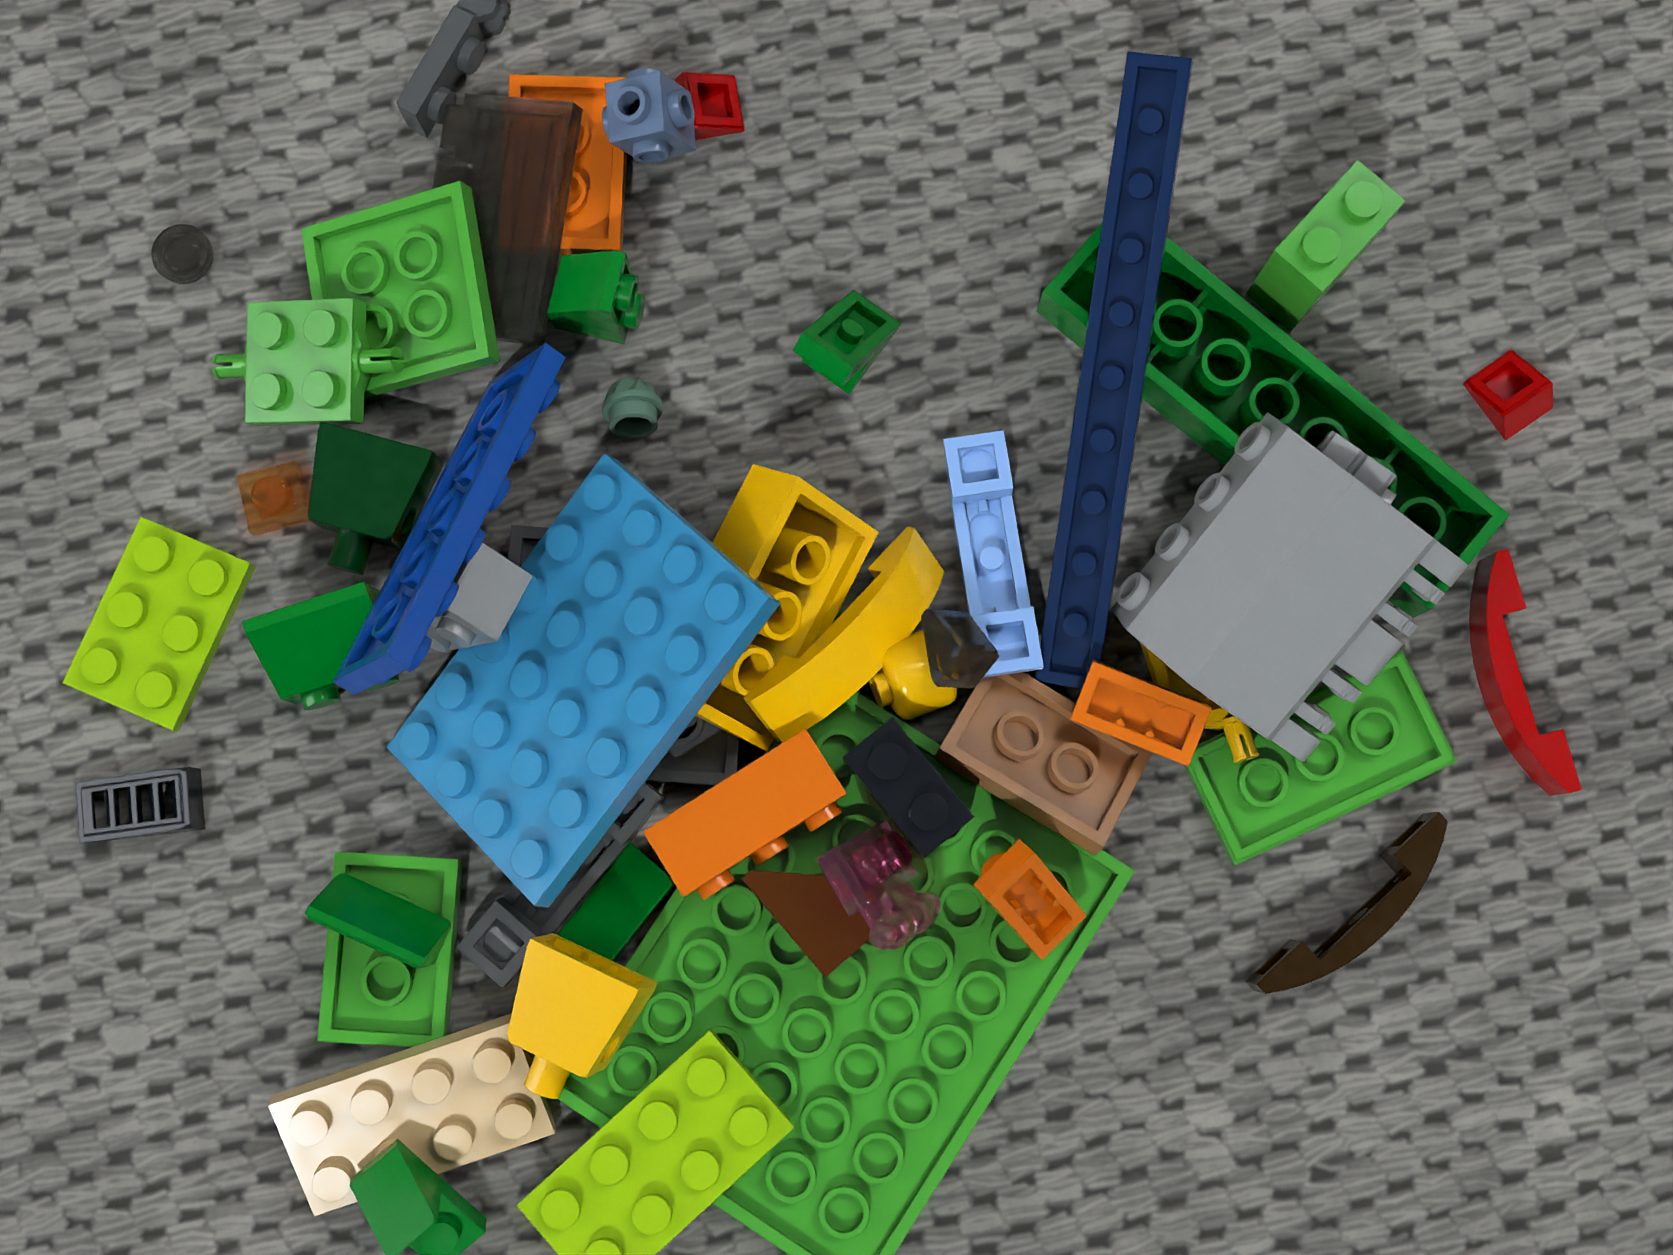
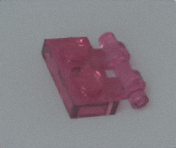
M887 820L816 858L847 914L851 916L858 911L861 912L871 929L869 939L877 949L901 948L911 941L915 934L924 932L935 923L937 914L940 911V901L932 893H919L913 889L909 880L918 874L912 865L911 851L903 837L897 832L892 831Z

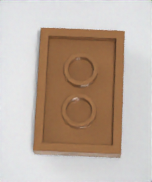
M1024 672L985 678L980 677L933 759L1096 856L1106 844L1153 752L1070 720L1076 703Z

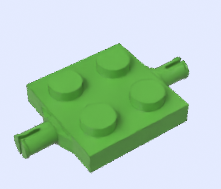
M356 298L250 302L247 304V344L245 353H220L214 355L212 363L224 366H212V371L218 379L244 377L246 383V424L256 426L320 425V422L329 424L364 423V392L370 379V374L402 372L404 364L392 360H404V355L399 347L371 349L366 335L365 301Z

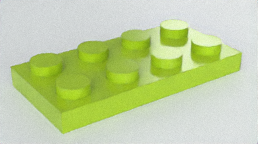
M710 1029L516 1206L558 1255H656L795 1127V1124L716 1033Z

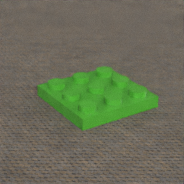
M457 181L301 228L312 300L356 298L365 301L366 335L371 349L399 347L403 352L404 360H392L404 364L402 372L371 373L364 392V399L500 362L472 188Z

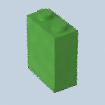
M1357 160L1273 251L1246 294L1291 332L1366 251L1406 200Z

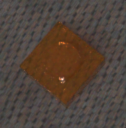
M297 461L236 475L248 530L253 536L311 522L308 518L309 499L301 464Z

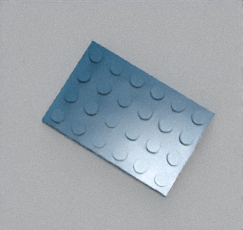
M605 453L520 566V568L533 577L498 641L470 646V648H460L386 747L534 906L549 908L781 604L623 464Z

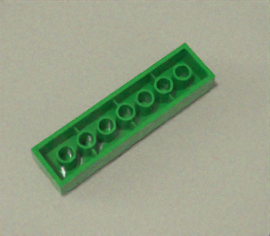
M1102 223L1043 290L1036 311L1082 350H1084ZM1167 237L1142 399L1224 466L1235 454V445L1241 434L1253 423L1260 422L1267 413L1281 421L1315 448H1317L1328 432H1336L1396 475L1388 486V489L1396 494L1390 505L1469 565L1510 514ZM1419 563L1414 568L1416 572L1442 592L1446 593L1450 588ZM1405 581L1388 599L1394 606L1400 607L1412 618L1431 610L1435 606L1431 601L1426 602L1410 589V585Z

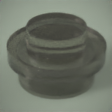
M177 224L166 228L157 236L152 246L151 256L154 267L165 279L176 284H189L198 281L209 271L213 262L214 252L209 238L200 229L188 224Z

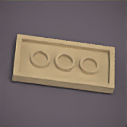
M511 1014L272 1095L268 1107L314 1216L358 1202L349 1186L351 1178L397 1139L434 1172L439 1174L555 1134L556 1124L547 1098L531 1092L524 1086L532 1059L528 1051L511 1044L507 1038Z

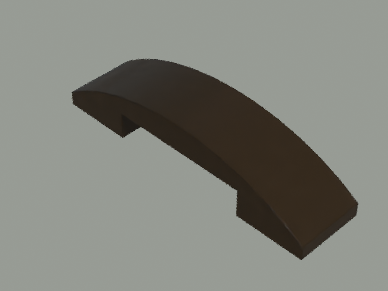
M1440 812L1422 814L1379 855L1396 873L1314 952L1303 941L1289 939L1245 982L1253 991L1264 994L1292 989L1336 971L1368 950L1402 917L1426 883L1443 844L1448 820Z

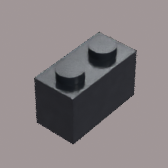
M893 717L843 757L845 765L921 859L929 855L974 818Z

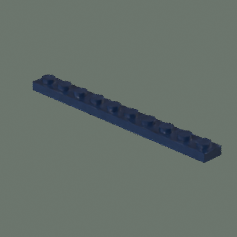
M1127 52L1040 645L1044 667L1036 672V680L1039 682L1082 689L1092 662L1096 660L1102 663L1193 68L1192 58Z

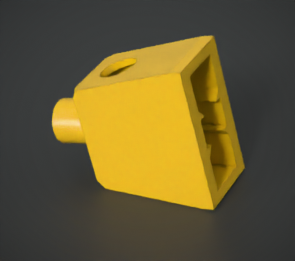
M554 933L530 938L507 1031V1038L511 1044L535 1055L524 1081V1086L539 1096L558 1099L570 1072L577 1076L588 1078L603 1071L614 1057L652 996L658 982Z

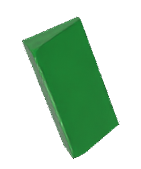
M630 843L557 935L615 962L676 885L664 868L633 843Z
M339 874L334 877L308 905L305 911L307 919L415 968L427 967L435 963L451 929V922L448 919L348 874Z

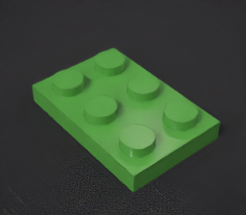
M334 851L332 879L339 874L353 876L448 919L451 922V929L435 963L427 967L415 968L327 928L317 1041L414 1047L449 1035L463 859Z

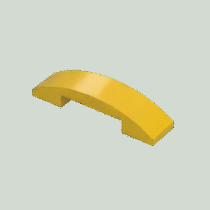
M907 526L868 567V570L875 579L799 659L785 654L743 698L776 741L783 743L805 728L806 730L852 697L883 667V656L886 650L909 637L925 615L941 584L944 570L915 528Z

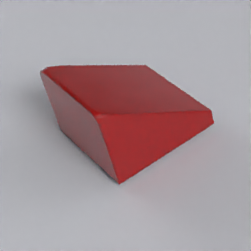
M682 72L674 80L691 92L694 107L695 140L745 131L735 75Z
M1512 349L1463 382L1470 395L1505 440H1508L1553 408V383Z

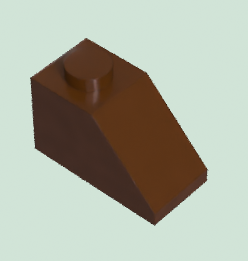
M750 870L741 878L824 977L828 976L884 927L876 915L885 907L861 879L857 880L850 887L843 877Z

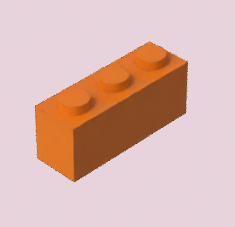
M805 728L642 832L681 895L687 897L697 891L704 901L735 881L730 869L751 857L756 866H759L789 847L783 836L796 827L805 823L809 831L812 832L841 814L842 810L837 801L847 796V793Z

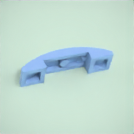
M1004 430L943 439L949 494L963 585L981 678L1043 669L1034 607L1030 605L1012 499L1013 483Z

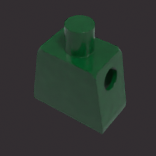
M320 422L308 518L322 529L337 532L327 565L346 572L364 575L373 542L402 549L440 475L444 462L429 449Z

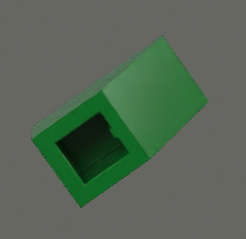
M612 250L563 255L547 314L555 329L625 344L628 328L637 330L640 326L645 306V294L638 293L639 278L634 276L626 253Z

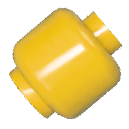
M920 630L886 650L883 656V667L869 680V685L880 708L890 705L900 718L912 720L946 707L955 701L957 687L964 683V671L958 653L948 638L939 639L931 631Z

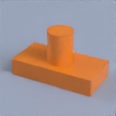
M1094 660L1070 720L1189 767L1212 706Z
M1020 839L1006 852L996 853L991 856L982 867L981 877L973 884L1021 940L1041 960L1087 916L1035 852Z

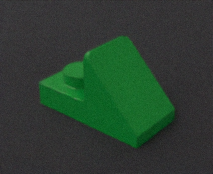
M853 289L801 333L792 351L801 356V361L847 394H850L902 323Z
M399 1139L395 1140L350 1180L349 1186L385 1255H399L408 1246L419 1255H459L486 1233L487 1218Z

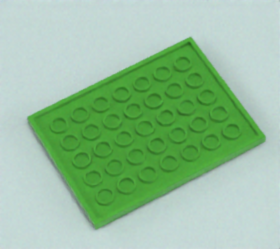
M856 692L840 707L807 729L847 793V796L837 801L842 813L812 832L803 823L785 834L783 837L789 847L759 866H756L753 859L749 857L730 869V872L735 881L704 901L697 891L687 897H683L678 888H676L625 966L658 982L655 991L607 1067L588 1078L580 1077L570 1072L558 1100L602 1128L703 1035L712 1029L795 1124V1127L721 1194L713 1204L788 1255H894L1135 872L1103 850L1094 856L933 759L940 747L938 743L887 710L880 708L879 705L859 692ZM892 717L974 816L973 819L923 859H921L843 762V757ZM774 738L768 751H766L764 754L771 751L772 749H774L782 743L776 741ZM1018 839L1035 852L1087 915L1043 960L1021 940L973 885L981 877V870L985 862L996 853L1006 852ZM750 870L843 877L850 887L857 880L861 879L885 907L876 915L884 927L828 976L824 977L741 878Z

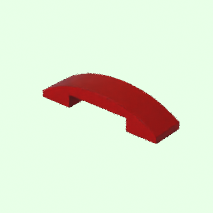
M1509 549L1497 551L1479 560L1470 597V645L1473 665L1482 697L1495 728L1506 747L1537 785L1550 796L1582 790L1564 729L1543 734L1538 733L1503 618L1526 609V605Z

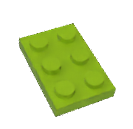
M140 517L62 683L172 731L179 732L256 566Z

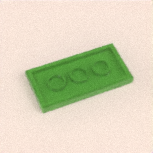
M1402 650L1394 654L1368 686L1362 684L1350 674L1344 676L1362 691V694L1354 703L1341 699L1327 685L1312 691L1306 699L1327 711L1336 725L1326 735L1293 713L1292 716L1307 726L1322 740L1305 762L1300 761L1275 742L1266 739L1250 727L1249 729L1257 752L1260 755L1256 758L1234 763L1225 732L1197 745L1189 767L1186 765L1184 767L1232 866L1458 762Z

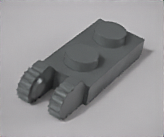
M459 0L457 5L453 6L396 102L409 129L428 138L436 123L441 125L448 120L456 103V93L454 92L463 75L465 73L468 75L474 74L483 60L485 54L484 39L501 34L506 25L504 21L509 20L508 14H511L509 9L510 4L507 0Z

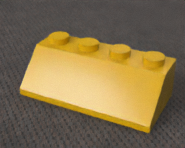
M753 464L712 542L781 604L695 716L764 751H768L774 737L743 698L785 654L799 659L832 625L879 533L798 476Z

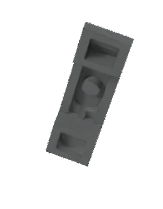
M645 781L549 908L534 906L513 884L503 897L493 902L456 948L501 988L506 987L522 970L530 938L555 933L634 839L664 799V796Z

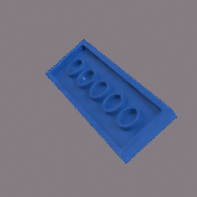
M547 343L501 373L487 385L333 680L335 684L356 695L379 683L384 685L393 676L406 670L412 672L426 656L432 639L426 634L435 616H441L456 597L459 584L453 580L461 564L467 563L482 545L486 533L480 527L487 513L495 510L508 493L511 480L506 478V475L513 461L516 462L521 459L533 443L536 431L531 428V425L537 413L543 412L551 404L559 391L560 383L555 378L566 357Z

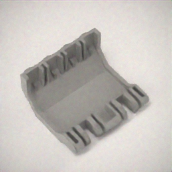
M1267 413L1260 422L1253 423L1241 434L1235 445V454L1220 473L1212 474L1202 483L1195 495V504L1181 522L1172 524L1162 533L1156 543L1155 554L1140 573H1133L1123 582L1117 592L1116 603L1111 610L1130 634L1189 685L1266 739L1272 740L1294 757L1305 762L1322 740L1307 726L1292 716L1293 713L1326 735L1336 725L1327 711L1306 699L1318 683L1322 681L1334 694L1351 703H1354L1362 694V691L1333 669V665H1338L1362 684L1368 686L1404 644L1372 618L1378 614L1409 637L1418 626L1413 622V618L1398 606H1392L1387 600L1405 581L1410 585V589L1426 602L1431 601L1436 605L1445 593L1414 570L1417 564L1422 565L1449 587H1452L1469 565L1270 413Z

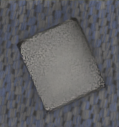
M926 609L921 615L929 669L934 684L937 687H975L1000 657L996 648L968 612Z

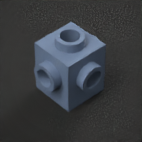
M654 68L636 69L627 74V79L605 84L607 106L602 111V122L610 144L633 156L635 161L641 163L661 162L667 160L670 156L696 151L694 107L691 92L663 74L662 71Z

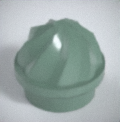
M625 377L610 385L605 400L602 403V414L605 420L609 422V429L614 435L622 438L636 439L646 437L656 431L658 419L663 414L662 400L656 395L651 383L643 382L640 378Z

